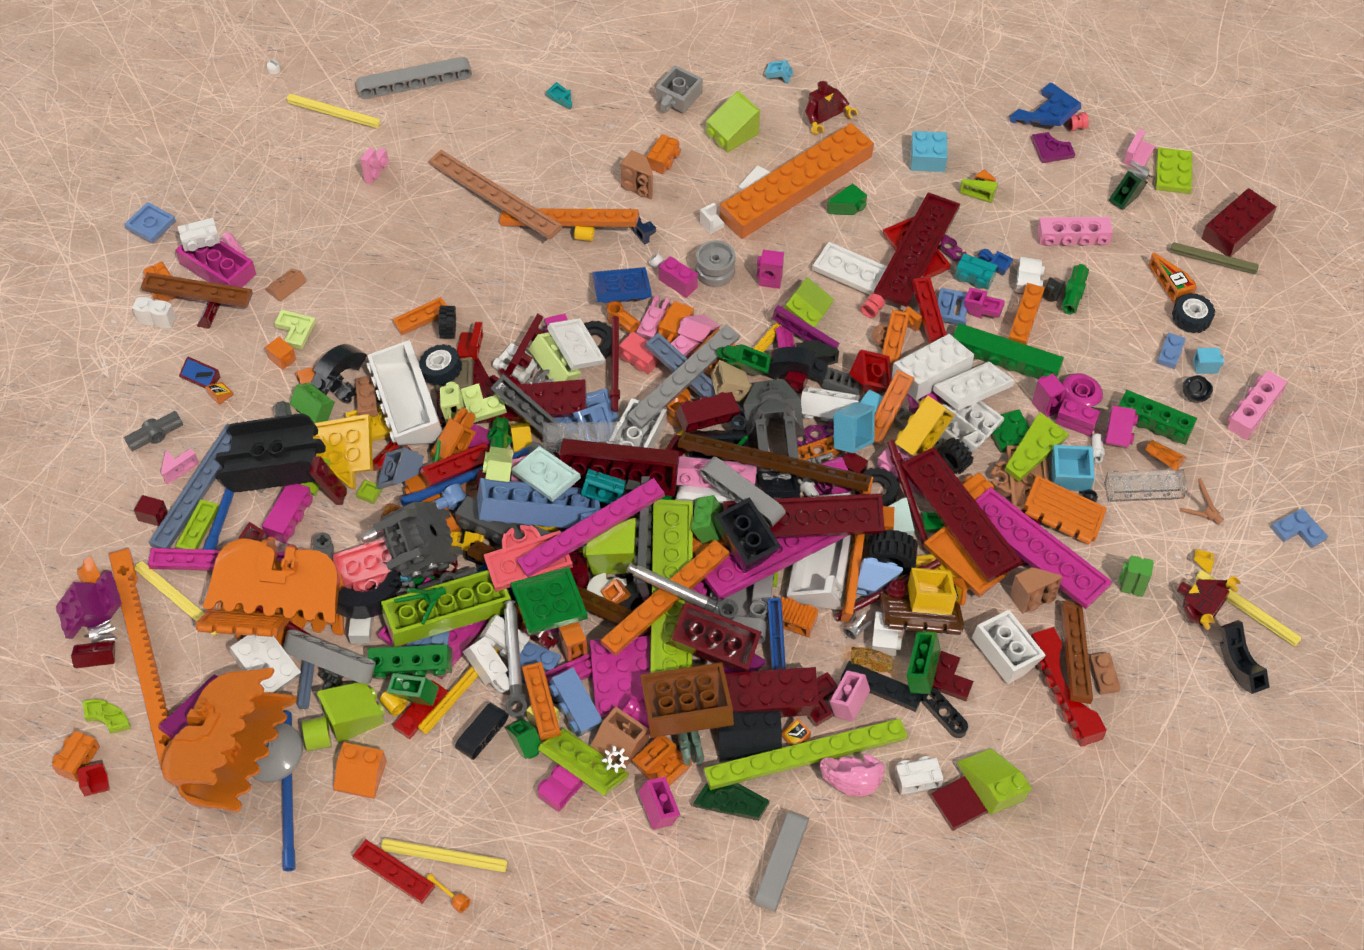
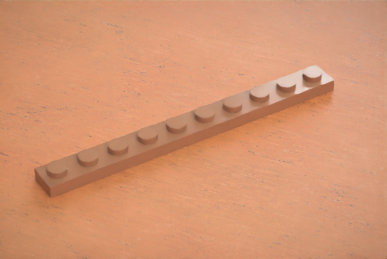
M443 150L438 151L429 160L433 167L549 240L563 229L559 222Z

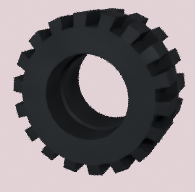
M885 530V533L881 532L869 537L867 558H875L878 562L895 563L897 566L903 567V571L899 576L906 575L908 572H911V568L916 567L918 544L916 539L906 532Z

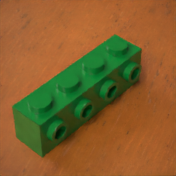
M1127 389L1118 405L1136 410L1135 414L1138 415L1136 425L1184 445L1187 444L1197 421V418Z
M448 644L368 648V658L376 662L373 672L374 679H386V676H392L393 673L417 677H426V674H433V676L443 677L446 676V673H452L453 649Z

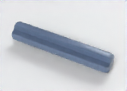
M304 660L297 701L299 709L309 708L314 664Z

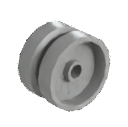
M713 240L703 243L698 248L696 253V273L701 282L716 287L723 286L732 280L735 273L736 255L731 245L724 241Z

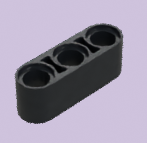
M489 703L459 737L455 744V749L471 760H474L504 726L509 714L494 703Z

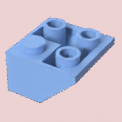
M864 558L860 564L856 594L868 597L886 587L891 581L897 579L903 571V567H899L892 562H878L875 558Z

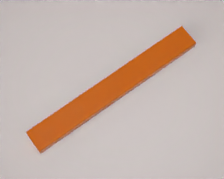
M873 477L871 478L868 491H860L859 495L871 494ZM865 534L853 535L841 621L847 623L854 612Z

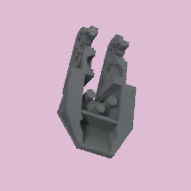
M784 379L755 382L744 403L748 442L757 441L758 450L769 452L767 441L769 419L779 418L780 424L784 425L788 457L799 459L796 437L805 436L801 398ZM761 468V471H771V469Z

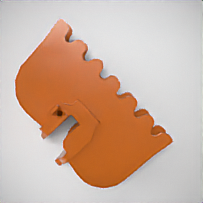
M268 537V539H264L262 542L252 539H237L225 545L218 553L209 589L203 604L205 610L214 609L218 603L217 610L232 612L243 609L246 614H253L258 606H262L264 614L271 617L275 615L277 609L282 608L283 615L287 619L295 617L297 626L301 629H304L306 623L310 622L312 623V629L316 633H321L326 625H331L335 635L341 636L344 634V616L336 612L339 591L343 586H346L343 576L328 555L316 550H298L296 545L289 544L286 547L285 556L281 562L277 560L278 554L274 537Z
M273 667L234 671L218 676L203 689L194 709H190L187 715L189 726L184 727L179 734L175 735L162 765L164 779L173 786H178L179 795L189 804L233 812L240 811L242 803L238 800V797L251 790V784L247 782V779L256 776L260 772L261 768L256 762L267 757L270 752L265 744L278 737L279 733L274 727L286 721L287 714L283 712V709L291 707L297 700L296 695L264 692L265 689L260 683L263 680L269 679L274 674Z

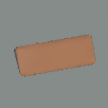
M291 268L266 287L265 290L278 301H282L306 283V279L300 270Z

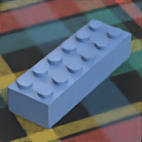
M480 478L477 493L479 520L487 522L500 521L508 524L521 523L524 525H542L544 527L552 526L569 529L581 522V514L601 509L598 500L580 495L582 488L575 487L568 488L552 502L525 482H503Z

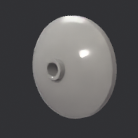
M286 723L277 724L274 727L279 733L278 737L265 744L266 747L269 745L268 749L270 752L267 757L257 760L256 764L261 769L256 776H252L255 780L263 783L277 782L290 775L298 766L303 754V741L298 731Z

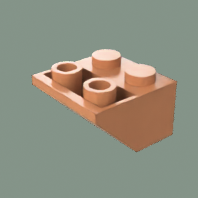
M631 150L621 162V187L652 200L653 173L648 159L645 155Z
M1033 567L1015 575L1010 597L1022 614L1027 611L1032 612L1044 603L1049 604L1056 599L1062 577L1052 572Z
M615 707L602 722L591 747L605 757L607 754L604 750L610 752L613 745L617 751L623 748L624 752L622 755L629 757L623 763L627 767L649 741V729L618 707ZM619 754L610 757L612 762L618 763L620 761L618 759Z

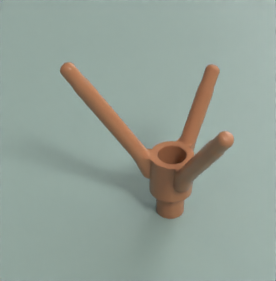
M1199 478L1200 489L1209 507L1204 512L1181 508L1180 511L1205 518L1209 517L1210 520H1214L1219 525L1224 519L1214 507L1202 479Z

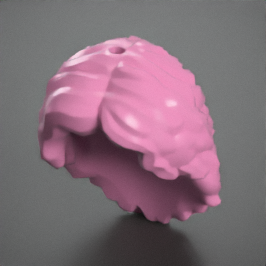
M863 754L865 762L855 757H840L839 760L826 757L820 761L822 778L837 790L845 793L846 796L855 797L871 795L882 783L885 765L871 754Z

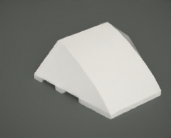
M982 401L961 410H956L953 406L948 407L944 404V407L956 415L941 435L942 442L944 443L949 438L954 437L955 440L959 439L960 443L964 442V446L969 448L968 451H975L1004 421V417Z

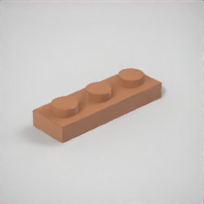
M372 376L355 379L359 416L369 414L371 417L378 416L376 387H374L372 382Z

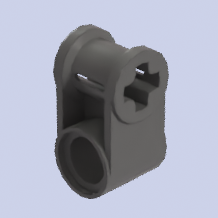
M324 532L317 534L314 537L313 550L328 555L333 561L334 545L331 536Z

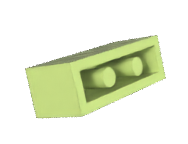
M543 333L537 335L528 350L543 371L546 369L550 370L547 374L549 379L553 378V382L577 380L581 375L580 370H571L551 334Z
M490 446V452L485 453L483 473H486V479L503 482L510 481L513 458L512 449Z

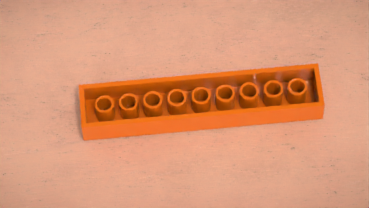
M850 123L721 203L719 217L743 239L871 158L874 143L855 125Z

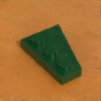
M706 783L694 801L693 807L759 821L769 806L770 800L739 783L710 790L708 783Z

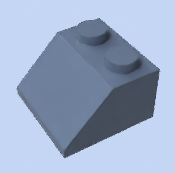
M405 447L386 453L376 489L394 486L418 475L423 467L424 456Z

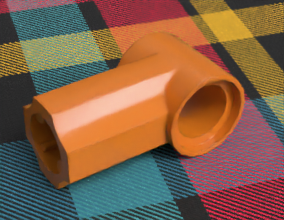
M612 301L607 305V320L610 324H612V317L618 316L619 327L625 332L631 334L637 331L640 321L625 311L620 302Z

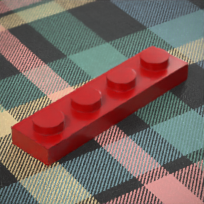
M916 278L911 283L922 316L928 343L931 344L947 334L931 278Z
M484 442L422 467L420 472L429 487L483 466L485 453L490 452V448Z
M366 839L352 856L355 861L420 904L424 903L435 888L432 882Z

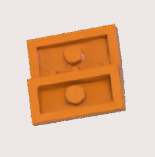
M666 736L654 739L632 759L633 764L648 780L666 777L669 786L691 767L683 763L681 752L677 750L676 744Z

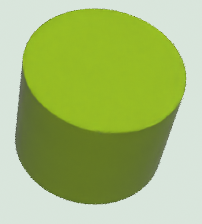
M326 716L302 721L307 752L332 747Z

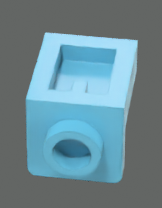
M787 60L769 62L765 75L767 79L782 77L785 83H789L793 75V69Z

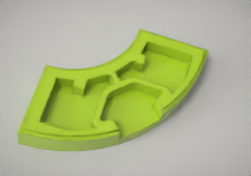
M99 699L82 701L86 722H101L107 726L110 734L131 729L127 716L119 707Z

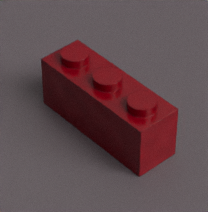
M721 392L709 398L705 396L697 401H685L679 406L676 414L683 431L687 433L730 422L734 416L739 415L740 409L732 392Z

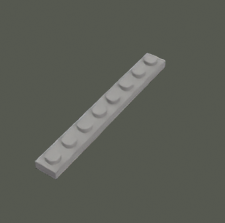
M726 324L627 414V419L640 430L644 428L719 358L716 354L719 347L732 346L739 340L740 335Z

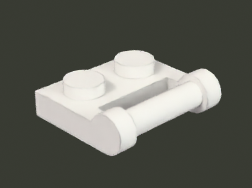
M511 343L501 356L494 360L493 368L497 370L503 368L506 370L508 365L505 362H511L518 346ZM526 350L525 353L533 358L528 368L517 365L516 368L522 370V372L515 369L512 373V376L518 378V381L526 383L540 366L532 354Z

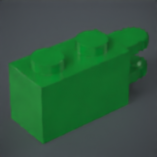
M743 344L719 347L716 351L719 358L726 360V363L748 374L757 376L768 373L771 355Z

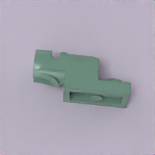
M698 731L676 734L683 763L691 766L690 755H695L697 765L704 761V754Z

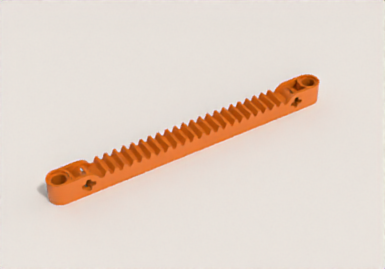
M128 547L109 553V558L122 602L121 607L162 770L165 755L173 739L159 730V725L169 717V712L164 700L162 684L136 587L137 574Z

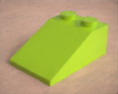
M806 277L783 308L815 327L835 299L810 278Z
M992 748L957 762V765L990 815L1024 802L1032 790L1022 772Z

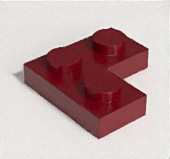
M941 651L932 687L938 689L943 694L967 701L974 681L955 675L961 657Z
M828 672L817 678L820 715L808 716L815 727L833 717V712L824 699L833 695L838 685Z

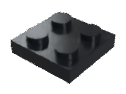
M757 471L759 489L771 498H800L801 491L796 475L776 471Z

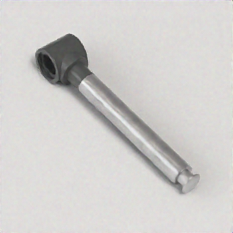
M632 562L627 568V573H632L634 577L710 612L731 620L738 614V605L732 599L721 600L718 598L716 601L642 566L632 565ZM722 609L727 610L729 615L725 614Z
M506 601L504 602L506 604L504 615L510 695L507 696L506 710L512 718L520 720L527 716L526 710L529 706L526 701V694H523L517 611L514 608V603L516 602ZM516 703L523 704L522 710L518 713L513 712V706Z

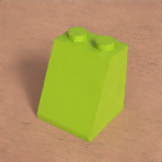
M737 91L706 121V134L720 148L729 152L759 134L760 110L740 91Z
M631 518L614 526L583 546V555L587 557V566L591 568L593 575L602 573L623 574L627 573V568L631 562L632 565H635V555H638L635 540L636 537H639L636 518Z
M354 683L317 692L322 711L327 717L329 726L338 744L384 724L383 715H385L383 706L381 703H376L377 695L373 687L369 688L367 684Z

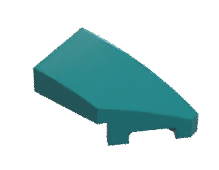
M556 82L546 91L545 96L568 109L572 108L571 90L565 89Z

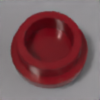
M893 580L887 585L886 592L892 598H903L906 595L905 584L899 580Z

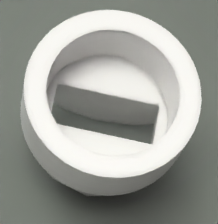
M270 60L267 63L266 67L269 74L280 72L281 68L278 61Z
M656 253L648 263L654 268H659L664 260L659 253Z

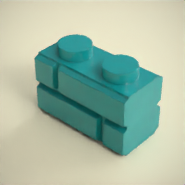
M964 253L957 265L955 278H958L961 282L974 284L978 288L989 289L995 278L998 265Z
M588 469L580 495L611 504L622 497L626 481Z

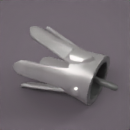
M1133 160L1131 161V164L1139 170L1130 168L1128 171L1137 174L1144 180L1147 179V176L1153 177L1148 175L1149 168L1141 166Z
M539 368L534 377L528 380L527 384L553 382L554 379L542 381L550 370L546 369L538 375L541 370Z
M855 610L849 624L843 628L844 633L847 635L845 638L856 639L872 623L869 621L858 628L865 617V613L855 617L857 613Z
M112 619L99 626L88 628L89 635L84 637H90L92 643L99 640L117 639L112 634L103 635L115 630V626H111L109 623Z

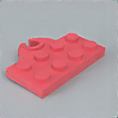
M520 525L521 533L525 535L524 538L515 539L513 528L509 529L506 534L504 533L502 538L503 549L484 554L495 591L510 588L511 582L528 578L518 564L517 559L559 535L561 531L541 536L532 525ZM569 554L530 577L565 567L572 568L573 565Z
M385 538L333 554V562L343 576L345 586L349 589L353 588L358 592L370 591L374 585L377 588L391 572V570H388L386 562L393 558L386 547Z

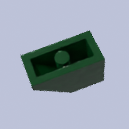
M1128 171L1109 201L1124 210L1140 195L1148 182L1137 174Z

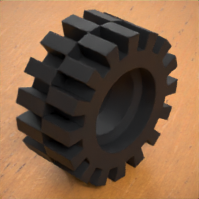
M440 305L438 321L439 338L455 339V306Z
M952 437L945 441L938 448L937 452L955 474H961L973 463L974 458L971 456L972 452L968 451V446H964V442L960 443L959 439L955 440Z

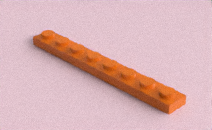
M536 208L559 222L562 226L636 227L639 218L638 209ZM502 210L499 220L501 226H527Z
M714 540L670 580L693 589L728 558L730 552ZM659 588L603 637L601 644L616 657L681 598Z

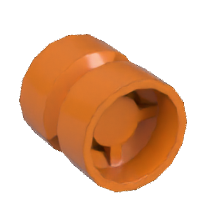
M680 393L667 405V421L670 425L682 427L676 413L683 402L691 401L688 395Z

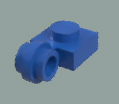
M988 249L980 250L977 255L979 259L998 265L997 272L1005 275L1013 261V258L999 251L992 255Z

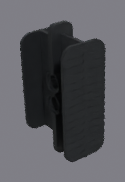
M302 413L236 422L229 425L228 431L232 435L231 451L216 454V460L221 466H224V470L218 473V478L228 490L232 492H246L315 481L309 474L313 457H316V454L324 453L326 446L321 439H313V436L318 434V428L308 415Z

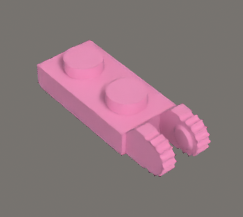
M654 296L636 332L637 335L650 340L658 333V323L661 319H664L666 309L670 305V299L666 298L661 309L657 308L660 296Z

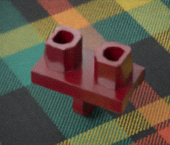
M572 551L569 553L573 565L570 571L576 585L587 589L590 567L587 566V557H584L583 552Z

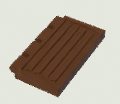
M880 593L879 601L883 625H888V629L903 630V627H906V631L923 632V628H925L926 632L943 633V630H945L946 634L960 635L963 632L964 621L960 605L956 602L952 615L912 612L909 595L896 599L887 593Z

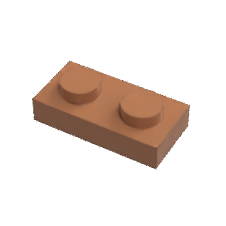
M1111 654L1090 655L1089 661L1099 695L1119 692L1121 687Z

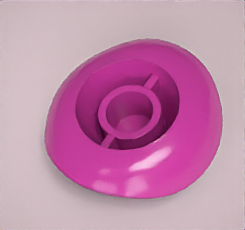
M1071 374L1062 383L1066 389L1064 399L1087 407L1095 406L1103 399V390L1100 384L1086 374Z

